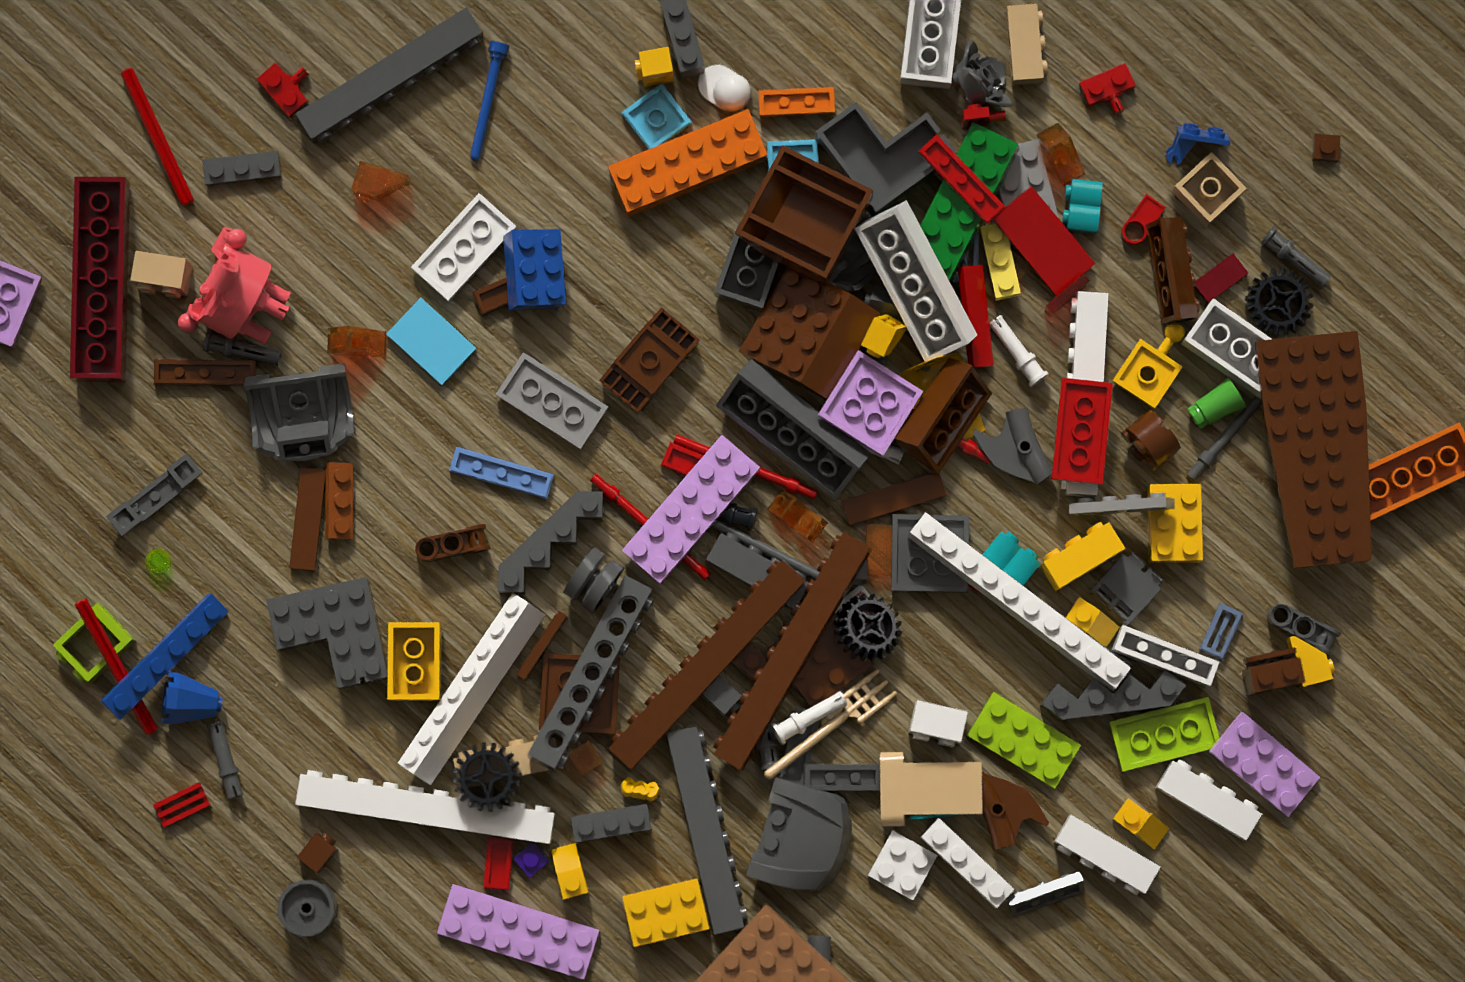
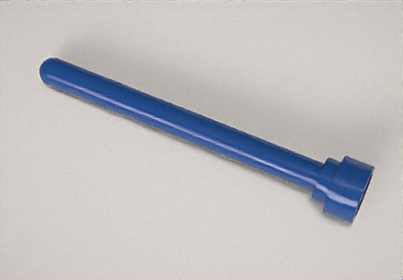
M490 41L488 52H490L489 57L492 59L470 158L473 161L480 159L501 60H504L509 52L510 45L497 41Z

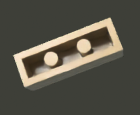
M1037 4L1007 6L1005 14L1012 85L1042 83L1044 75L1048 74L1047 61L1042 60L1041 51H1045L1044 35L1040 36L1039 26H1043V13L1038 11Z

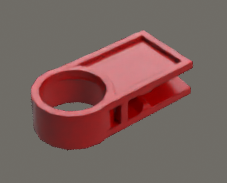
M1146 194L1128 221L1123 225L1121 230L1122 239L1129 245H1138L1143 242L1147 235L1146 224L1157 220L1166 207ZM1136 223L1142 227L1143 237L1140 240L1132 241L1126 237L1125 227L1128 224Z

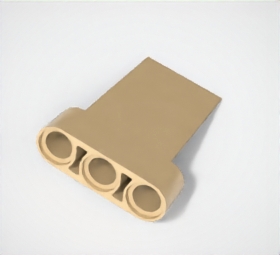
M881 752V826H905L906 815L982 814V762L905 763L904 752Z

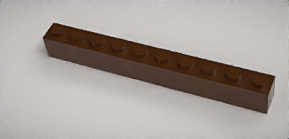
M843 532L841 537L837 535L830 546V549L833 551L829 558L824 557L817 568V571L820 572L815 581L811 579L804 591L807 594L802 603L798 602L791 613L794 616L789 625L785 624L778 635L781 640L776 647L772 646L765 657L768 660L764 669L759 668L752 680L755 682L751 691H745L739 702L742 705L737 714L734 712L730 716L726 724L729 727L724 736L720 735L713 746L716 749L714 755L743 771L872 551L869 546Z
M782 560L780 563L775 561L766 570L769 575L763 582L758 579L748 591L751 595L745 601L742 598L739 599L731 608L734 613L728 619L723 617L715 625V634L711 638L705 636L696 646L699 651L693 657L688 655L680 663L679 666L682 668L676 676L671 673L661 684L665 688L658 695L654 692L645 701L644 704L647 707L641 714L636 711L627 721L630 726L624 732L619 730L610 739L612 745L608 749L628 768L633 769L806 582L785 560Z

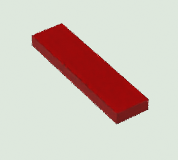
M937 134L918 151L929 165L987 225L1006 209V206Z
M983 265L958 267L961 303L977 333V336L966 345L968 364L974 368L994 366Z

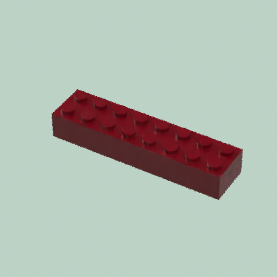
M74 177L70 379L74 382H126L130 182L126 177Z

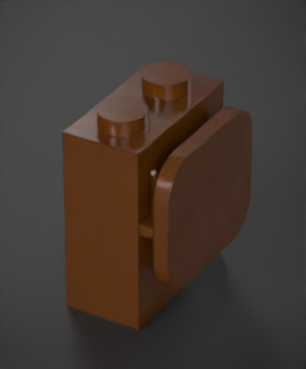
M1296 647L1243 659L1246 669L1242 671L1247 696L1305 683L1301 658H1296Z

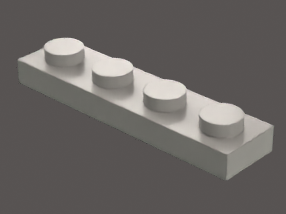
M1151 493L1150 498H1141V495L1138 494L1126 495V500H1117L1116 496L1102 497V501L1093 502V498H1080L1078 503L1069 504V514L1076 516L1175 509L1174 499L1166 497L1165 493Z

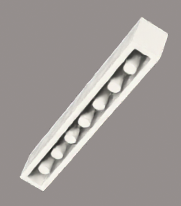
M1078 291L1076 298H1071L1070 312L1075 313L1074 323H1070L1069 338H1073V348L1068 349V363H1072V373H1067V378L1104 382L1108 293ZM1061 481L1060 485L1061 489H1065V496L1094 498L1097 496L1098 485Z
M511 594L399 760V765L430 785L433 783L544 618V613L516 594Z

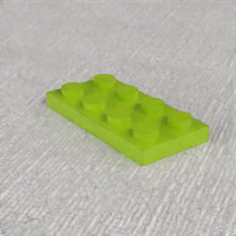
M995 692L992 693L967 734L969 738L1053 789L1057 787L1081 744Z
M1209 697L1109 722L1122 772L1210 750L1219 739Z

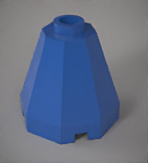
M167 673L166 678H171V682H165L162 714H167V717L161 718V723L178 724L215 717L216 712H221L223 697L218 696L217 690L180 673Z

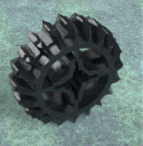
M1274 268L1269 272L1270 277L1267 273L1262 272L1260 274L1261 280L1254 278L1252 281L1256 287L1249 286L1247 288V291L1252 295L1245 296L1244 298L1246 302L1252 303L1245 307V311L1254 312L1248 319L1250 321L1255 318L1258 319L1254 327L1259 328L1263 324L1265 326L1263 329L1264 334H1267L1270 328H1272V334L1275 337L1278 335L1279 329H1281L1283 336L1288 335V327L1293 333L1297 332V325L1303 327L1306 324L1303 318L1309 319L1311 316L1305 309H1312L1314 306L1312 303L1306 302V300L1313 298L1312 293H1304V291L1310 288L1309 284L1301 287L1300 283L1304 278L1300 276L1297 280H1294V271L1285 276V268L1280 269L1278 276ZM1273 283L1285 284L1292 290L1282 292L1277 286L1274 287ZM1266 287L1269 302L1260 308L1259 296L1261 290ZM1276 297H1278V300L1280 298H1287L1282 304V308H1280V305L1278 307L1275 305L1270 307L1276 300ZM1297 297L1299 307L1296 316L1292 318L1289 302ZM1277 313L1285 321L1277 322L1271 320L1265 314Z
M865 593L861 594L859 598L856 596L849 599L850 602L845 601L842 604L843 609H839L836 613L839 618L834 620V625L838 626L834 630V634L841 635V638L837 640V644L844 643L846 646L843 652L851 650V658H856L859 654L861 662L866 661L867 658L871 662H875L877 657L880 660L884 659L887 656L886 653L891 654L894 651L893 646L896 647L899 644L897 637L902 635V631L897 629L902 625V621L895 620L899 612L892 613L890 609L893 603H889L886 606L884 605V597L876 601L875 594H871L868 598ZM860 610L870 611L875 615L871 616L866 614L864 611L861 612ZM851 620L856 630L855 635L851 628ZM881 621L884 625L885 632L881 629ZM874 622L870 627L871 629L863 634L862 632L866 629L865 626ZM861 640H868L871 644L875 643L876 645H868L861 642Z
M482 742V751H478L476 745H472L471 748L474 754L470 755L468 751L464 750L463 755L467 757V760L464 762L458 758L456 762L463 766L461 769L453 768V772L460 774V778H453L452 782L461 783V786L457 787L455 792H465L460 800L464 802L470 798L471 800L468 804L470 808L478 802V811L482 812L484 804H487L488 811L493 812V803H496L498 809H503L502 799L510 804L512 801L507 795L509 793L514 796L518 795V792L513 790L512 787L513 785L521 786L522 783L520 781H514V776H522V772H514L513 768L518 767L520 763L518 761L509 762L514 757V754L511 752L505 757L503 754L506 751V747L504 746L500 748L499 752H496V743H492L491 749L487 750V744ZM489 756L499 758L505 764L507 771H494L491 768ZM481 757L480 771L476 774L466 775L471 763ZM485 765L490 770V774L500 775V777L490 779V784L488 785L484 784V780L481 782L480 779H474L485 774ZM508 779L503 792L493 797L494 784L499 780ZM467 783H480L485 792V799L475 796L468 788Z

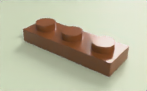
M326 463L325 539H353V463Z

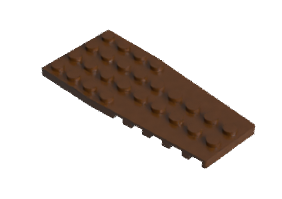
M1358 331L1255 341L1263 419L1269 449L1272 454L1274 474H1276L1278 494L1279 498H1281L1284 523H1286L1288 543L1294 563L1293 568L1370 561L1372 554L1367 407Z

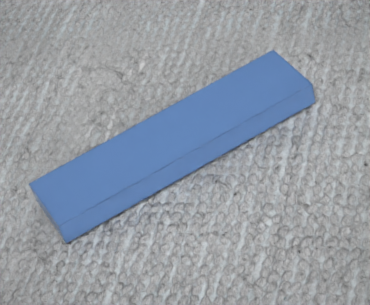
M459 447L455 449L449 472L543 499L548 498L554 474Z

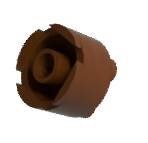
M1149 410L1123 430L1121 435L1127 443L1133 445L1134 448L1131 449V452L1140 462L1144 459L1147 467L1154 472L1174 456L1181 446L1170 428L1167 430L1162 425L1164 421L1156 413Z

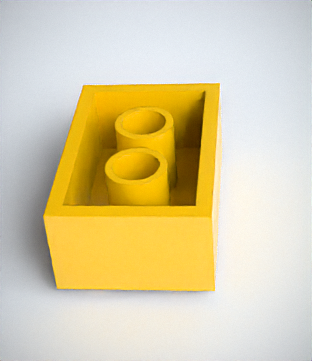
M1150 484L1147 487V498H1150L1151 493H1165L1166 497L1174 499L1175 509L1147 511L1149 563H1200L1203 561L1201 484Z
M1102 522L1097 523L1086 531L1087 536L1084 538L1078 535L1066 542L1064 545L1066 549L1060 552L1056 548L1042 558L1044 562L1040 565V568L1055 592L1115 557L1125 549L1110 522L1104 526Z
M388 622V700L440 701L442 624L440 622Z
M698 878L622 896L634 947L710 929Z

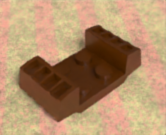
M661 307L616 358L599 381L633 410L641 413L672 372L698 346L700 339Z

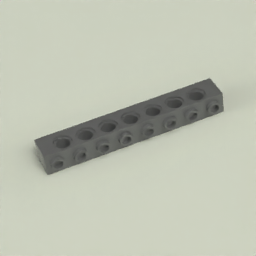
M626 575L624 576L527 754L530 760L555 773L558 767L563 768L569 758L567 751L570 745L575 746L582 732L578 730L583 722L588 723L594 712L591 707L595 699L600 701L606 690L603 684L607 677H613L618 668V665L615 664L619 655L624 656L630 645V642L627 641L631 633H637L642 623V620L639 619L644 610L648 612L653 604L654 598L651 597V588ZM625 603H633L636 606V610L633 613H625L622 610V606ZM614 625H621L624 628V632L619 636H615L610 633V628ZM602 647H608L612 650V654L608 658H601L597 654L598 650ZM591 669H595L600 673L599 678L593 681L588 680L585 675ZM577 692H585L588 695L587 700L583 703L574 701L573 697ZM565 714H572L576 719L572 725H564L561 722V718ZM552 737H561L563 744L559 748L551 747L549 740Z

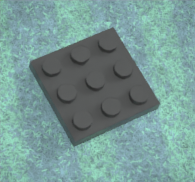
M893 514L891 591L968 593V582L908 538L909 533L923 515ZM930 515L969 545V516Z

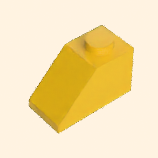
M888 314L875 317L861 345L866 347V352L874 357L880 358L881 356L890 355L907 330L905 323Z
M1081 597L1075 601L1065 616L1068 621L1104 647L1108 646L1120 628L1103 612Z
M1296 636L1286 639L1288 648L1296 647V658H1301L1306 682L1300 684V688L1333 679L1332 674L1335 673L1334 665L1331 659H1327L1325 653Z
M576 843L551 849L563 899L589 893Z

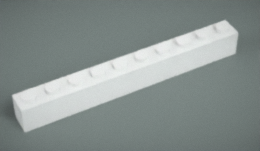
M926 512L909 533L908 538L1111 692L1116 689L1131 669V667Z
M308 770L307 775L300 774L295 805L551 844L555 813L550 812L551 807L535 805V810L525 809V803L511 802L510 806L503 805V809H498L496 803H493V812L488 811L487 804H484L483 811L481 812L478 811V802L470 808L468 807L470 798L464 802L460 800L464 794H459V798L449 797L448 791L434 790V794L423 793L424 788L409 786L408 790L398 789L399 784L383 782L382 787L373 785V780L358 778V783L348 781V776L333 774L332 779L322 777L323 772Z

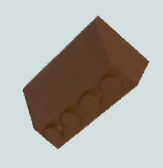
M1182 217L1159 218L1146 224L1162 324L1198 318L1200 305L1194 295L1193 288L1196 286V280L1190 270L1189 263L1192 261L1190 249L1186 246L1185 238L1188 235L1186 224L1183 223Z
M948 358L903 427L899 430L895 439L908 455L934 473L939 474L992 395V392L972 365Z

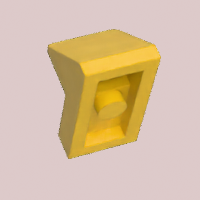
M1127 798L1113 818L1114 821L1152 849L1157 847L1169 830L1157 817L1142 809L1129 798Z

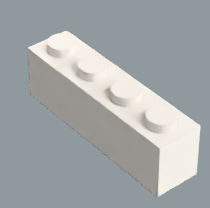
M1124 625L1120 627L1111 650L1162 671L1167 670L1175 676L1204 687L1211 686L1219 662Z
M1178 760L1177 763L1171 761L1155 788L1239 839L1246 841L1262 815L1257 811L1258 806L1246 799L1244 802L1236 799V793L1225 786L1221 789L1212 784L1214 780L1203 773H1200L1198 776L1191 772L1192 767L1182 760Z
M1072 815L1068 816L1054 840L1058 844L1057 850L1068 856L1074 853L1081 858L1079 861L1081 864L1090 869H1093L1094 866L1103 870L1102 876L1114 883L1116 879L1125 883L1124 889L1135 895H1138L1139 892L1142 894L1147 892L1160 869V866Z
M939 818L920 837L994 908H998L1014 890Z

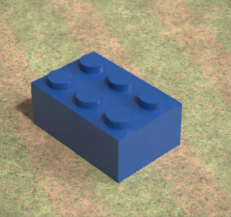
M511 230L503 235L509 311L559 309L566 305L561 230Z

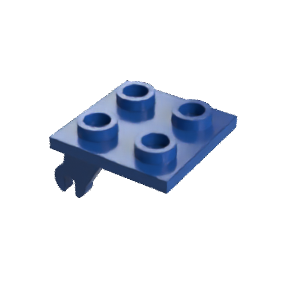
M1184 123L1183 126H1177L1175 139L1172 146L1167 148L1166 157L1168 162L1172 163V158L1176 155L1175 160L1177 165H1179L1197 141L1230 146V138L1227 133L1223 132L1224 129L1209 127L1208 130L1198 128L1199 125Z

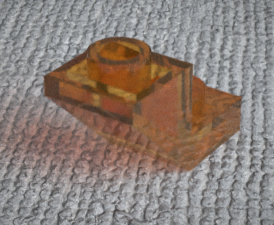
M783 489L767 509L796 533L812 543L828 524L822 517L809 510L797 498Z

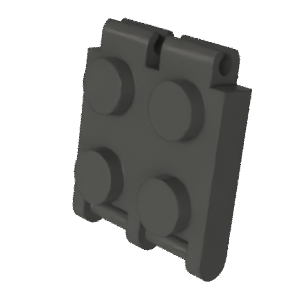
M1134 551L1128 558L1123 554L1089 591L1092 595H1097L1107 605L1106 608L1109 611L1112 609L1122 618L1125 626H1128L1161 590L1158 585L1163 580L1151 567L1145 573L1141 571L1147 563ZM1098 589H1100V590H1101L1105 595H1107L1112 601L1108 600ZM1117 604L1123 612H1121L1115 605Z

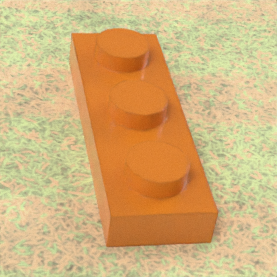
M834 87L758 90L759 117L835 114Z

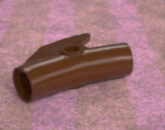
M984 771L982 772V815L988 827L994 850L1017 845L1016 836L1019 826L1027 818L1033 819L1043 826L1049 825V821L1040 806L1025 788L1005 779L985 774ZM994 805L1000 806L1001 812L999 814L993 812Z

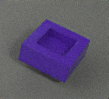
M534 842L530 843L513 858L529 878L549 862Z

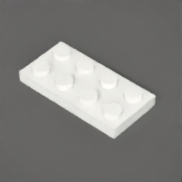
M478 193L411 268L450 302L504 243L503 235L511 230H516L517 226Z

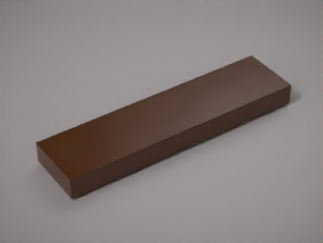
M154 359V385L244 387L245 377L256 376L257 362L256 360Z
M305 467L300 469L290 569L316 571L326 483L325 469Z
M931 473L842 500V504L850 526L947 495L940 473Z

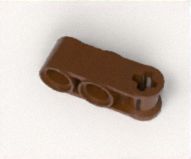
M486 524L424 537L415 546L417 557L423 562H433L465 554L488 551L491 547L487 545L484 532ZM475 534L478 536L479 544L476 543ZM450 538H455L459 541V547L454 551H449L445 548V542ZM429 543L434 546L432 555L423 556L420 553V548L423 544Z

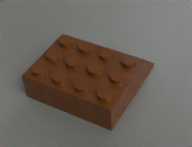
M782 145L735 234L757 252L827 286L856 231L854 228L860 224L873 200V190Z
M787 267L739 352L748 361L752 359L762 368L827 400L856 352L862 349L863 346L861 344L873 319L880 316L881 313L852 294L828 283L825 286Z

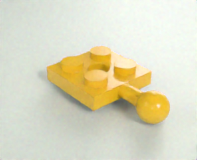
M1177 322L1170 323L1166 327V338L1158 349L1140 339L1112 380L1114 384L1152 409L1156 408L1183 367L1166 356L1173 343L1181 341L1185 336L1184 327ZM1145 367L1151 368L1154 372V378L1151 381L1143 380L1140 376L1141 369Z

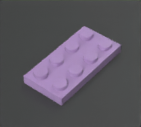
M1244 712L1239 713L1209 751L1287 817L1290 816L1320 778V776Z

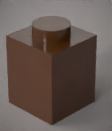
M325 832L322 836L319 833H315L298 854L297 858L314 872L320 873L337 852L338 848L334 846L336 841Z

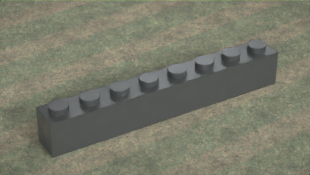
M466 7L296 113V116L312 142L316 143L319 141V143H323L331 138L332 132L338 128L343 130L352 125L354 118L359 115L366 116L375 110V105L382 101L387 103L396 97V92L403 88L407 90L418 83L417 79L423 75L430 76L437 72L439 65L446 61L451 63L460 57V52L467 48L472 50L482 43L481 39L484 38L483 32Z
M697 726L667 733L714 935L744 928L743 922L748 921L745 906L739 907L737 897L742 896L739 881L734 882L731 873L736 871L733 856L728 857L725 848L730 846L727 831L722 832L720 822L724 821L721 806H715L714 796H718L715 781L710 782L708 771H712L709 756L704 757L702 747L706 746L703 731L698 732Z

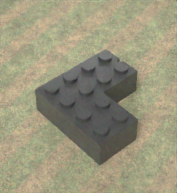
M855 102L815 132V138L844 176L873 190V200L868 209L875 216L936 173L918 151L936 134L939 136L941 130L930 115L926 113L886 142L858 103ZM942 135L940 138L947 144V146L955 154H957V151L954 149V147L951 145V143L948 141L945 135Z
M367 577L266 599L277 650L284 651L328 641L337 687L340 690L363 685V681L360 679L365 677V682L367 683L388 679L387 659L370 581Z

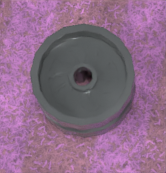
M595 547L579 565L563 591L565 595L576 600L587 590L582 599V606L591 613H594L600 604L607 599L624 570L623 566L612 560L601 571L600 569L605 561V554Z
M299 880L290 884L282 892L278 901V915L282 925L289 932L298 936H316L325 932L334 923L337 916V900L333 891L326 884L316 880ZM305 903L311 905L312 909L309 913H304L302 910L305 908Z

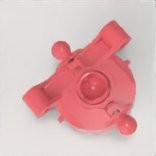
M224 227L211 248V251L218 260L212 266V271L199 289L200 294L203 296L195 299L193 304H189L187 313L179 317L178 326L183 332L190 333L197 328L199 322L229 339L240 333L265 345L271 331L253 322L252 317L257 311L261 312L263 310L282 321L286 315L285 312L289 309V306L285 305L291 292L271 283V279L268 278L271 270L269 262L242 249L247 242V236L241 229Z

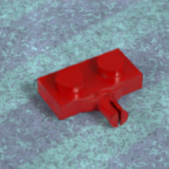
M275 62L256 78L290 118L309 102L298 85L304 78L309 76L304 67L293 76H290Z
M1126 63L1079 82L1089 107L1101 102H1110L1115 115L1124 111L1119 97L1136 87Z
M982 104L969 105L962 112L960 119L961 128L970 129L973 122L986 127L991 122L1006 121L1005 110L990 112L989 107H982Z

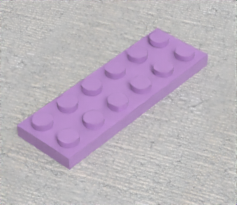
M721 435L622 551L662 584L761 468Z
M452 884L437 934L585 979L600 930Z

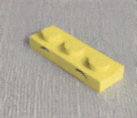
M996 223L980 226L995 300L1021 296L1009 239Z

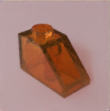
M1059 123L1037 134L1043 153L1063 186L1071 183L1072 179H1078L1085 175L1071 136Z
M360 161L351 190L356 195V199L370 203L371 199L379 201L409 185L410 178L407 174Z
M354 326L328 328L327 353L342 356L386 357L387 331Z

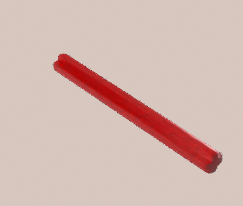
M127 68L121 72L125 85L180 203L183 206L188 205L194 201L191 191L133 68Z
M86 598L81 599L75 603V607L118 684L128 673ZM141 699L132 708V711L144 733L149 735L157 730V725Z

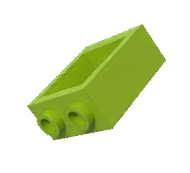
M96 603L92 609L97 618L120 641L114 647L120 657L136 640L102 604ZM80 618L53 644L57 649L54 654L64 664L69 662L75 668L72 673L82 683L85 680L93 683L108 668L104 658L88 672L64 647L86 626L82 618Z

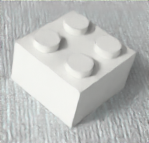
M917 700L914 705L908 733L914 734L913 739L928 742L929 738L938 739L939 745L953 748L955 744H959L962 740L968 712Z

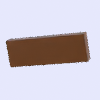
M557 611L517 672L518 677L525 681L528 679L542 658L543 653L546 652L567 620V615Z

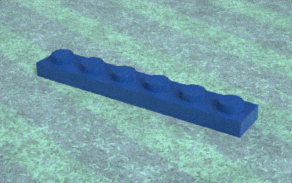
M208 593L100 702L118 720H121L229 611L212 593Z

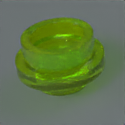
M155 548L146 555L145 564L151 572L161 574L169 569L171 557L166 550Z

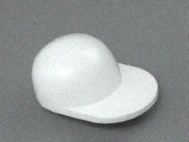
M712 65L707 67L705 73L699 76L698 88L701 95L720 109L727 112H737L749 103L751 88L748 81L729 68L722 65Z

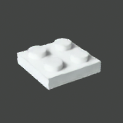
M892 830L868 876L905 897L914 900L937 855Z

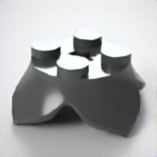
M971 39L967 43L961 62L956 67V72L952 74L956 84L962 86L967 94V102L969 105L982 104V107L988 105L999 107L1013 106L1010 98L1003 94V90H999L1004 85L1006 78L1005 63L993 57L985 56L980 58L981 54H978L977 45Z

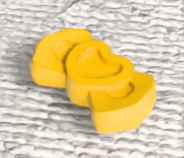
M627 777L621 784V792L625 797L631 796L632 798L652 802L659 795V787L656 782L646 784L644 781L635 782L631 777Z

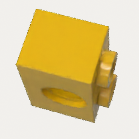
M669 47L638 52L639 60H635L638 81L643 80L644 87L674 82Z

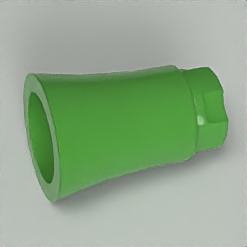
M1227 377L1215 389L1195 401V404L1187 408L1197 427L1202 429L1207 424L1210 426L1219 419L1246 408V405L1234 384Z

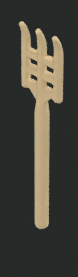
M878 669L873 671L843 694L842 698L845 697L848 704L844 706L843 712L833 717L767 769L764 773L765 777L769 780L773 779L840 726L848 717L856 718L857 722L862 724L885 706L897 692L894 691L881 701H878L875 695L888 684V681L885 680L870 691L866 684L879 673ZM862 689L866 695L861 697L857 692L858 690ZM853 696L857 702L852 704L848 699L849 697ZM868 700H870L874 705L871 709L866 704ZM862 707L866 713L861 715L857 709Z

